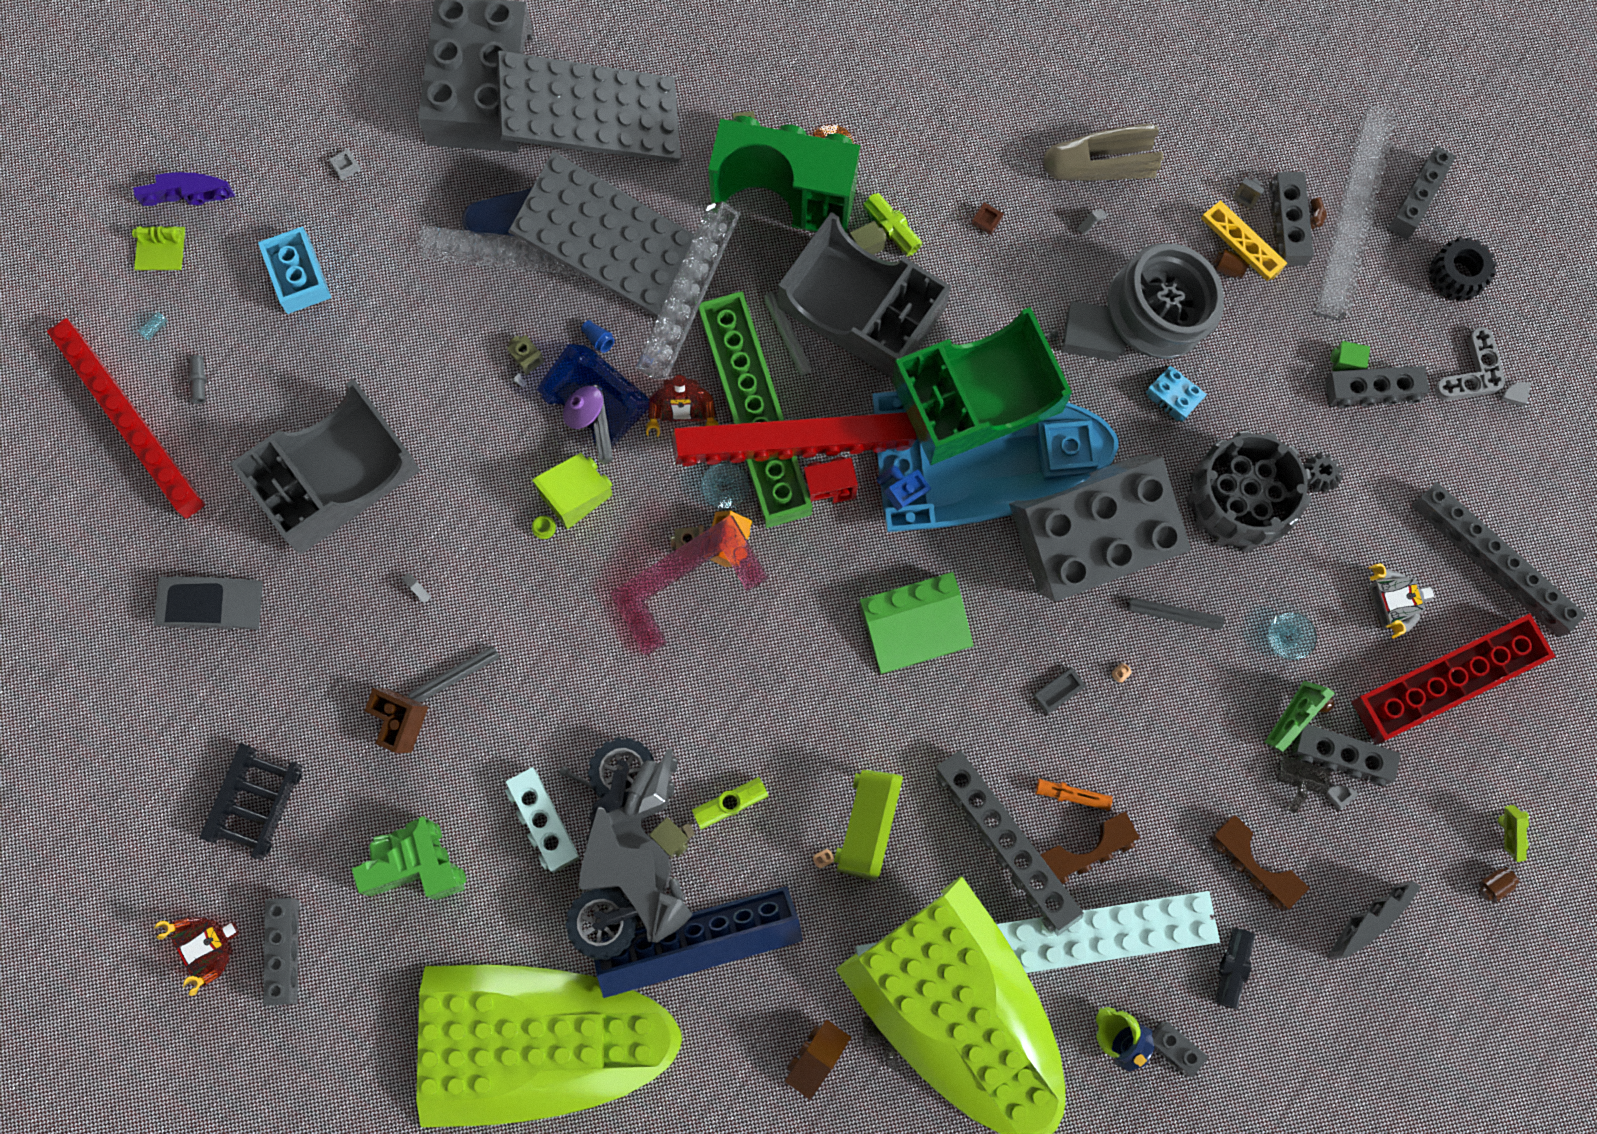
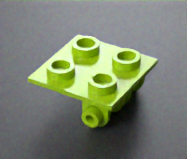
M138 226L137 229L132 230L133 238H137L134 270H182L185 227Z

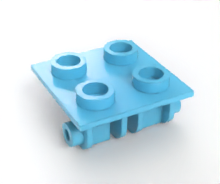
M1171 365L1146 392L1149 395L1148 398L1157 405L1162 400V403L1159 405L1160 408L1164 404L1168 405L1165 412L1172 408L1169 414L1176 421L1180 420L1182 423L1207 395Z

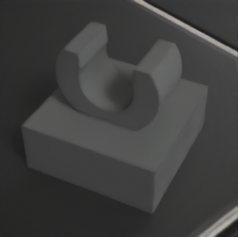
M1245 177L1233 199L1253 209L1265 190L1260 186L1262 182L1256 178H1253L1251 181Z

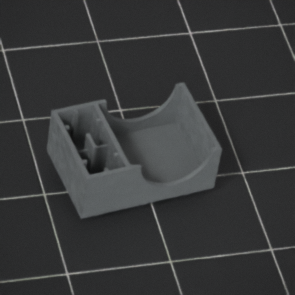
M434 0L418 121L428 146L519 152L520 142L500 140L496 55L498 50L523 54L526 38L532 40L533 28L526 2L510 0Z
M831 212L779 283L778 308L892 379L895 360L916 352L945 311L951 285L905 257H902L898 262H890L865 251L847 235L840 224L839 217Z
M354 379L346 383L347 391L344 399L326 418L309 428L297 432L288 433L279 429L230 463L284 540L300 555L421 471L408 450Z
M1140 454L1089 473V479L1067 490L1037 499L1017 500L1009 503L1038 594L1057 602L1191 551L1163 457Z

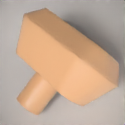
M1120 663L1112 671V677L1117 682H1123L1131 674L1130 667L1125 663Z
M825 849L815 854L813 861L818 868H823L833 863L834 856L830 850Z

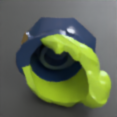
M1110 1007L1100 1008L1095 1019L1098 1025L1096 1038L1104 1053L1112 1059L1114 1058L1115 1065L1128 1072L1146 1066L1155 1049L1152 1030L1138 1023L1134 1016L1127 1012H1116L1114 1008Z

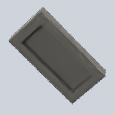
M1070 667L1034 693L1032 697L1047 716L1083 690L1086 685L1075 670Z

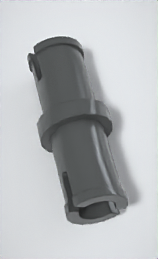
M192 355L189 357L190 375L187 377L190 384V402L193 404H203L206 402L205 384L207 383V376L204 375V357Z

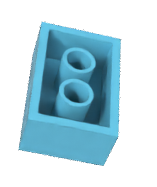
M303 226L258 242L279 302L287 314L332 298L311 240Z

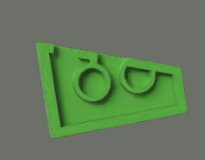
M1303 681L1265 743L1283 752L1335 692L1327 687Z

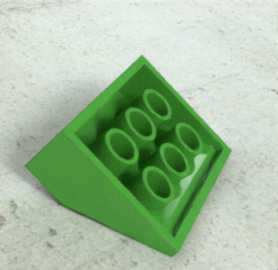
M953 572L860 599L859 609L880 674L974 646L962 597Z

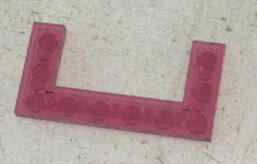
M729 515L610 592L644 655L648 656L668 643L645 601L722 551L725 553L746 591L752 590L769 579L732 515Z

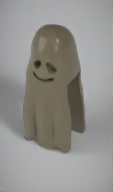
M1154 124L1119 127L1055 144L1044 155V169L1052 178L1066 181L1154 179L1157 176V170H1161V161L1164 159L1162 151L1090 161V156L1150 151L1154 147L1159 127Z

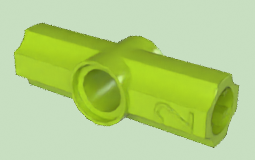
M879 193L871 195L863 204V208L877 222L878 228H883L887 239H892L906 256L913 255L922 246V241L909 228L905 216L899 210H894Z
M757 777L731 791H725L721 796L692 809V812L702 830L729 816L736 815L739 811L769 797L760 777ZM726 798H735L737 806L731 810L726 809L723 806Z

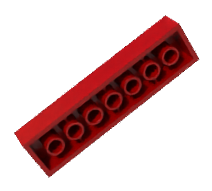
M1529 613L1356 698L1351 703L1374 744L1378 745L1556 656Z

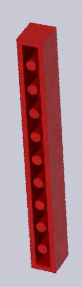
M65 318L47 330L49 336L176 511L187 519L206 506L205 502L78 328L68 318Z
M906 412L674 428L672 435L675 464H682V466L686 467L703 462L715 465L721 461L740 463L745 461V459L765 461L771 457H778L784 460L802 455L804 458H810L817 454L835 456L840 454V452L860 454L863 451L873 450V452L879 453L895 448L897 451H904L910 449L917 439Z

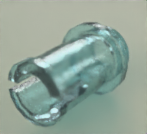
M159 311L155 314L151 313L152 317L138 329V332L148 341L163 326L166 327V323L169 321Z

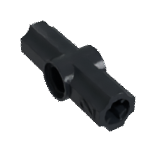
M1232 929L1227 953L1223 955L1219 966V975L1221 977L1214 1003L1227 1008L1238 1009L1243 985L1247 982L1251 972L1252 964L1249 960L1256 934L1244 929Z

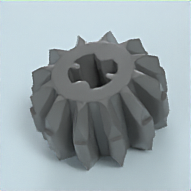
M1321 452L1317 453L1315 457L1310 456L1306 460L1307 463L1303 464L1304 469L1310 470L1312 478L1308 481L1307 487L1312 485L1313 493L1318 492L1319 489L1323 494L1327 493L1329 489L1334 490L1338 487L1337 483H1340L1343 479L1340 475L1343 467L1336 466L1339 459L1332 461L1331 453L1325 457Z

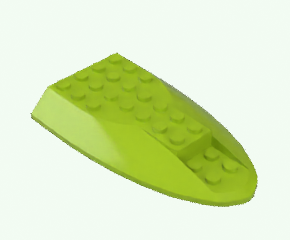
M960 876L941 890L943 895L863 954L860 956L857 953L835 969L888 1041L915 1071L946 1100L973 1120L1000 1134H1053L1064 1115L1065 1081L1061 1055L1050 1022L1032 983L1011 946L966 881Z
M425 966L419 991L416 1102L420 1126H482L525 1122L560 1116L615 1100L652 1081L671 1065L681 1048V1030L673 1016L664 1007L634 990L603 998L597 977L563 970L528 966Z

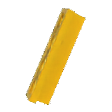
M1221 200L1201 217L1214 232L1266 281L1273 280L1286 266L1287 262Z

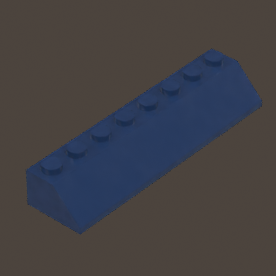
M784 886L692 912L693 915L683 926L658 943L648 941L645 926L635 928V937L632 938L630 946L627 949L625 948L620 955L610 957L611 959L594 960L603 998L802 942L803 937L799 918L788 887ZM611 936L603 937L601 943L613 938Z

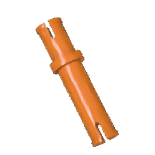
M1040 778L1037 781L1035 794L1057 798L1059 802L1066 800L1110 811L1113 799L1111 795L1067 786L1065 782L1058 784Z

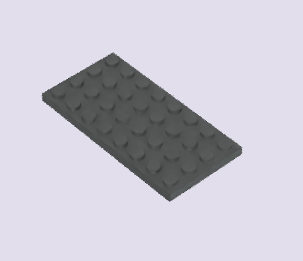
M498 50L496 63L500 140L678 163L681 159L675 77Z
M552 151L508 231L672 327L676 326L716 248Z

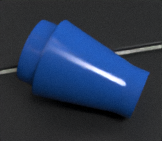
M587 320L581 326V331L586 335L596 351L605 353L614 345L615 339L613 334L594 324L591 320Z

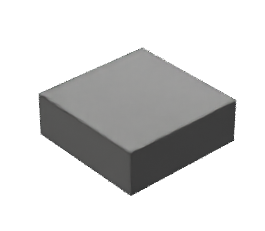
M348 148L328 159L341 181L361 170Z

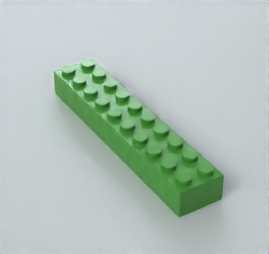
M743 291L698 303V315L733 424L784 421ZM796 456L784 460L778 457H771L765 461L745 459L766 529L812 515L813 507Z

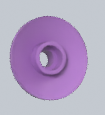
M584 386L576 390L569 397L563 409V419L566 425L572 429H581L590 425L598 417L603 406L601 391L594 386Z

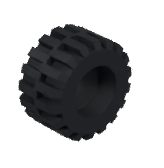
M1459 237L1455 241L1453 239L1449 241L1430 263L1429 273L1432 275L1429 279L1430 282L1435 283L1433 288L1435 290L1439 289L1441 296L1447 295L1448 299L1452 301L1457 298L1458 302H1463L1465 299L1468 301L1478 296L1490 284L1496 274L1494 268L1497 266V263L1492 260L1495 256L1493 252H1488L1489 247L1487 245L1482 246V241L1478 239L1472 241L1471 237H1467L1465 240ZM1454 262L1465 265L1469 269L1471 277L1460 274L1456 270Z

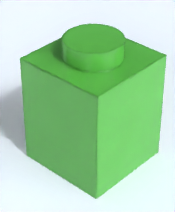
M1342 341L1337 348L1332 350L1330 362H1333L1332 371L1366 370L1370 346Z

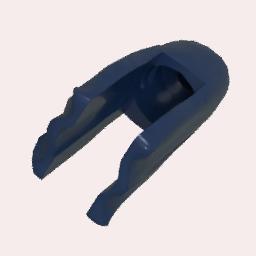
M532 188L476 201L468 205L462 213V226L469 235L475 237L517 238L508 231Z

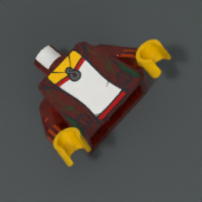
M677 375L673 380L663 381L662 388L658 389L649 400L648 418H650V421L646 424V435L649 436L651 428L657 429V437L660 435V425L657 419H660V421H705V418H707L705 426L719 425L714 420L716 414L712 395L704 388H700L698 380L686 379L683 375Z
M185 917L171 921L170 924L166 921H160L154 927V929L158 927L165 929V934H159L156 937L159 940L166 938L170 932L173 933L170 938L190 974V977L184 981L183 987H186L188 984H193L196 987L189 991L188 995L194 996L200 986L204 987L221 977L229 962V956L233 953L229 940L240 934L237 925L233 921L220 927L217 921L209 920L206 917Z

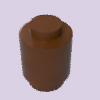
M1226 249L1222 252L1218 251L1212 262L1215 265V271L1234 279L1236 277L1242 279L1249 266L1240 255Z
M1508 867L1498 868L1479 882V893L1486 901L1497 903L1516 889V885L1519 884L1518 877Z

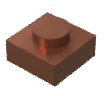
M984 202L973 218L972 224L992 235L1003 218L1004 213Z

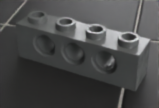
M1437 145L1434 147L1414 179L1388 226V230L1407 240L1419 226L1452 166L1456 155Z
M1277 172L1269 185V193L1273 195L1271 213L1275 216L1273 234L1277 237L1275 252L1287 262L1286 266H1307L1314 253L1305 172ZM1289 238H1293L1296 242L1290 241Z
M1425 366L1331 372L1325 379L1329 406H1338L1340 409L1361 404L1362 407L1373 406L1376 403L1394 405L1402 401L1414 404L1421 402L1430 392ZM1397 383H1398V384H1401V385L1403 386L1404 390H1401V389L1397 386ZM1373 385L1378 386L1381 389V392L1377 391ZM1350 387L1356 388L1358 393L1353 392Z
M1307 724L1294 739L1291 756L1298 757L1297 760L1305 764H1313V762L1321 764V768L1332 772L1340 770L1346 772V776L1350 778L1361 779L1363 777L1369 779L1373 785L1385 787V785L1395 782L1401 753ZM1317 743L1324 746V755L1317 751ZM1341 751H1345L1349 755V762H1345L1341 758ZM1366 758H1368V759H1370V760L1372 761V763H1373V769H1372V770H1370V769H1368V768L1366 767V765H1365V759H1366Z
M294 898L265 899L263 1005L298 1004L299 900Z

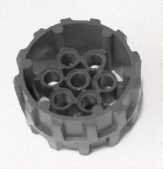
M1241 430L1230 440H1218L1202 458L1190 476L1192 490L1187 495V505L1194 510L1197 518L1195 525L1198 530H1205L1211 537L1216 539V545L1220 547L1225 545L1240 547L1242 552H1252L1260 545L1267 544V546H1272L1298 524V519L1311 502V496L1307 495V483L1312 477L1310 470L1304 469L1298 457L1299 451L1293 445L1289 447L1279 441L1276 434L1270 432L1262 435L1251 434L1248 430ZM1249 459L1257 461L1258 463L1254 466L1252 465V462ZM1218 462L1220 466H1226L1229 462L1225 469V474L1215 480L1218 475L1216 471L1211 470L1212 465ZM1234 466H1239L1243 470V474L1237 473ZM1258 470H1261L1263 473H1266L1267 477H1262L1258 473ZM1276 476L1279 482L1274 481L1273 478ZM1220 484L1227 485L1229 492L1223 491ZM1244 487L1250 488L1253 495L1245 493ZM1268 491L1274 492L1277 499L1271 498ZM1216 500L1224 501L1225 504L1223 505L1222 509L1217 504ZM1230 505L1236 506L1239 509V513L1231 511ZM1279 505V510L1285 512L1282 521L1277 517L1269 521L1268 519L1272 515L1273 508ZM1254 509H1259L1263 513V517H1258ZM1242 517H1245V520H1246L1247 523L1250 524L1251 526L1242 524V523H1240V522H1238V521H1239Z

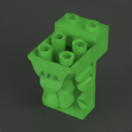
M425 816L405 824V829L395 830L392 834L373 837V842L369 845L370 861L352 868L358 893L370 897L421 879L426 897L438 900L464 891V883L467 882L464 870L451 863L446 848L441 847L439 839L442 838V832L439 824H435L434 821Z

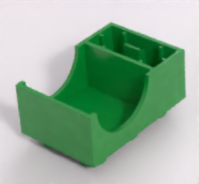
M736 116L733 121L720 118L708 168L711 211L721 214L722 208L728 199L741 190L765 188L777 193L787 202L793 218L792 228L817 232L832 212L839 217L840 224L847 233L857 187L861 145L853 144L849 137L838 133H831L826 135L825 138L807 135L804 129L795 125H782L778 130L763 127L756 119L748 116Z
M1031 307L1021 310L1020 314L1011 323L983 339L961 345L952 344L951 340L947 339L895 360L892 383L930 465L1060 414L1064 411L1072 394Z

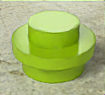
M539 516L532 523V532L539 539H548L556 531V524L549 516Z

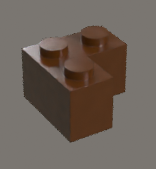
M372 688L364 711L384 720L375 744L394 753H412L429 707L393 690Z
M827 1019L821 1027L815 1025L807 1037L811 1042H804L797 1053L800 1058L794 1056L786 1068L790 1073L784 1082L809 1100L832 1071L852 1038Z

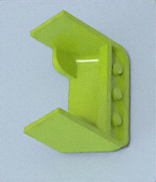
M863 769L860 774H855L852 788L857 789L843 848L837 847L834 863H838L836 872L874 882L878 879L903 776Z

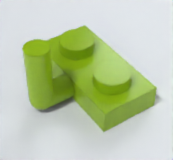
M1509 805L1504 807V815L1500 816L1497 820L1498 824L1504 829V850L1516 862L1526 861L1527 849L1529 848L1527 840L1529 815L1527 811L1521 812L1515 805Z

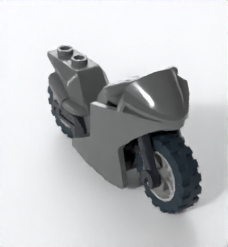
M615 738L612 742H605L603 747L598 748L594 752L595 756L591 758L589 763L588 775L595 793L601 799L593 804L592 814L589 816L591 821L590 831L586 837L588 843L580 872L579 888L587 891L582 893L578 900L575 899L573 901V906L567 912L568 918L565 926L568 938L573 946L581 954L594 960L611 959L610 957L620 955L625 948L627 949L631 944L632 938L635 937L637 921H643L647 929L648 941L658 943L678 930L693 915L684 904L685 894L681 891L679 881L676 878L671 879V861L668 855L641 827L642 819L666 809L669 797L674 796L675 782H671L672 772H677L678 758L674 757L672 749H667L661 763H655L649 749L644 747L641 742L633 741L631 738ZM628 755L630 758L626 762L621 760L620 756ZM616 758V767L607 765L612 759ZM634 759L640 763V768L629 769ZM605 769L613 771V776L605 780ZM637 773L635 779L633 780V774ZM668 887H670L671 893L666 895L665 893ZM598 905H607L610 907L608 908L606 913H604L602 911H599ZM592 908L595 910L593 914L595 916L594 919L585 916ZM583 920L592 923V927L583 931ZM619 928L618 933L615 935L612 930ZM597 930L598 934L596 942H593L586 937ZM610 935L613 938L601 943L602 936Z

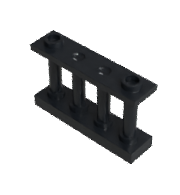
M240 743L199 838L214 844L221 838L253 849L251 857L263 861L264 856H268L271 851L272 837L294 785H297L302 778L303 772L301 769L303 766L291 761L289 768H285L257 758L255 754L256 749ZM255 767L283 777L284 780L279 791L276 792L246 781L245 776L248 769ZM243 790L274 801L269 815L267 816L236 805L235 799L238 792ZM233 814L264 825L258 840L226 829L225 822L228 816Z

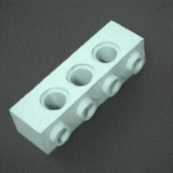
M532 767L507 780L506 783L509 788L505 789V792L511 803L516 801L520 809L516 814L522 825L527 823L531 831L527 836L533 847H539L542 855L538 858L545 870L550 869L552 873H555L579 860L580 857L537 771ZM528 793H534L536 795L535 802L529 806L525 805L524 797ZM540 815H545L547 817L546 825L542 828H537L535 826V819ZM551 837H556L558 839L557 848L547 850V840Z

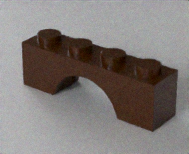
M1126 811L1099 825V840L1091 852L1087 854H1073L1058 845L1040 854L1062 884L1069 881L1068 875L1077 872L1079 876L1091 870V863L1099 860L1100 864L1114 858L1112 853L1116 850L1121 849L1122 853L1136 847L1134 841L1140 839Z
M1236 815L1228 817L1209 837L1213 842L1211 844L1212 847L1221 855L1225 854L1231 860V866L1239 873L1243 872L1250 879L1248 881L1250 885L1257 891H1262L1268 897L1267 901L1276 910H1290L1310 888L1292 870L1272 873L1261 868L1251 853L1250 844L1253 832Z

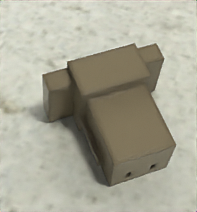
M693 821L688 824L686 822L684 823L686 825L679 828L680 830L683 829L688 838L695 836L691 826Z

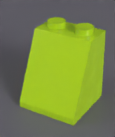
M582 453L575 455L532 480L539 496L567 530L613 495L610 488L613 486L611 481L605 474L600 476L596 471L598 466L590 456L585 458Z

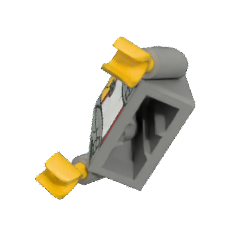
M1381 563L1369 566L1368 569L1374 572V576H1370V580H1377L1369 586L1383 630L1391 628L1394 632V635L1391 636L1392 639L1409 632L1420 620V613L1425 611L1424 602L1431 601L1434 598L1431 587L1419 588L1415 578H1407L1404 574L1386 569Z

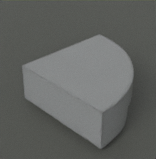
M1102 209L1091 212L1077 229L1082 234L1091 231V227L1096 222L1100 224L1107 214Z
M1519 382L1512 385L1504 392L1501 400L1524 407L1528 402L1531 382Z
M406 574L402 578L423 603L430 599V595L411 574Z
M1340 785L1330 786L1322 790L1323 794L1338 811L1359 795L1352 788Z

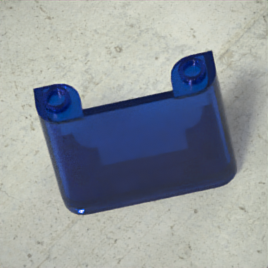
M568 344L536 390L542 394L541 398L548 404L553 405L556 403L565 406L569 397L576 390L584 386L598 385V387H601L612 448L647 412L652 405V400L595 351L585 345ZM592 422L587 427H589L593 431V442L596 445L594 426Z

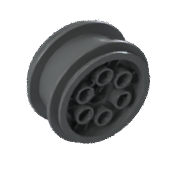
M1157 243L1138 251L1130 259L1129 263L1117 272L1109 286L1107 305L1114 329L1128 346L1147 356L1170 359L1190 352L1200 340L1209 336L1216 329L1223 314L1224 295L1217 272L1201 254L1183 245Z

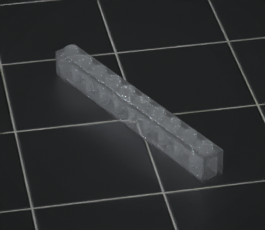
M1368 105L1361 117L1313 315L1341 322L1352 311L1353 302L1350 300L1358 287V281H1355L1356 275L1360 273L1363 266V261L1360 260L1361 254L1365 253L1368 241L1365 238L1366 234H1369L1373 220H1370V217L1375 212L1378 203L1375 200V196L1379 193L1382 186V180L1379 179L1387 165V161L1384 160L1385 154H1388L1392 144L1389 137L1393 134L1397 123L1393 121L1395 111Z

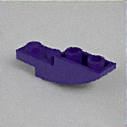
M188 172L155 175L156 183L133 188L134 196L142 206H155L158 203L167 201L176 202L182 198L189 205H202L205 202L223 201L235 196L227 181L205 174Z

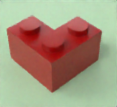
M836 457L831 462L823 464L821 462H812L807 467H804L803 475L811 502L830 497L833 504L856 499L858 483L852 458Z

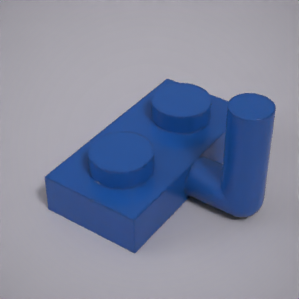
M893 465L876 479L880 485L885 484L892 477L895 479L896 483L884 490V493L897 511L931 490V487L918 469L904 477L899 468Z

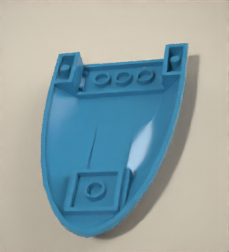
M896 391L872 393L873 414L906 412ZM1067 402L1064 411L1060 414L933 465H930L918 437L908 450L897 451L895 448L877 453L879 475L893 465L899 468L904 477L918 469L931 487L930 491L897 511L884 493V490L896 483L895 479L892 477L885 484L880 485L883 516L887 532L951 527L1011 516L1012 512L1009 503L1017 500L1037 499L1067 490L1089 479V473L1110 466L1118 450L1119 441L1117 435L1100 416Z

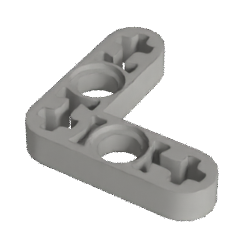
M1476 328L1468 338L1476 373L1449 376L1440 380L1435 386V394L1439 399L1454 400L1494 394L1504 386L1505 377L1493 334L1488 328ZM1478 335H1479L1480 338H1484V339H1485V341H1484L1483 343H1482L1481 340H1477L1476 337H1477ZM1482 355H1487L1491 358L1492 364L1490 366L1482 363ZM1490 378H1491L1492 381H1496V382H1497V384H1496L1495 386H1494L1493 383H1489V382H1488V380H1489ZM1465 380L1472 381L1475 384V390H1468L1464 385ZM1444 385H1446L1447 388L1455 387L1457 385V388L1452 389L1450 392H1448V390L1446 389L1443 390Z

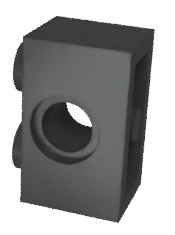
M1160 1022L1152 1032L1154 1050L1186 1077L1193 1078L1208 1059V1056L1168 1022Z

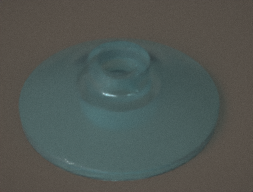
M719 463L710 467L705 472L701 482V490L705 500L710 505L719 509H731L740 505L745 500L749 491V481L745 472L737 465ZM727 485L730 489L727 492H723L721 487Z
M1286 612L1280 614L1271 622L1268 628V641L1273 651L1280 657L1288 660H1300L1314 650L1317 643V633L1313 623L1307 617L1296 612ZM1287 634L1293 636V642H1289L1286 639Z

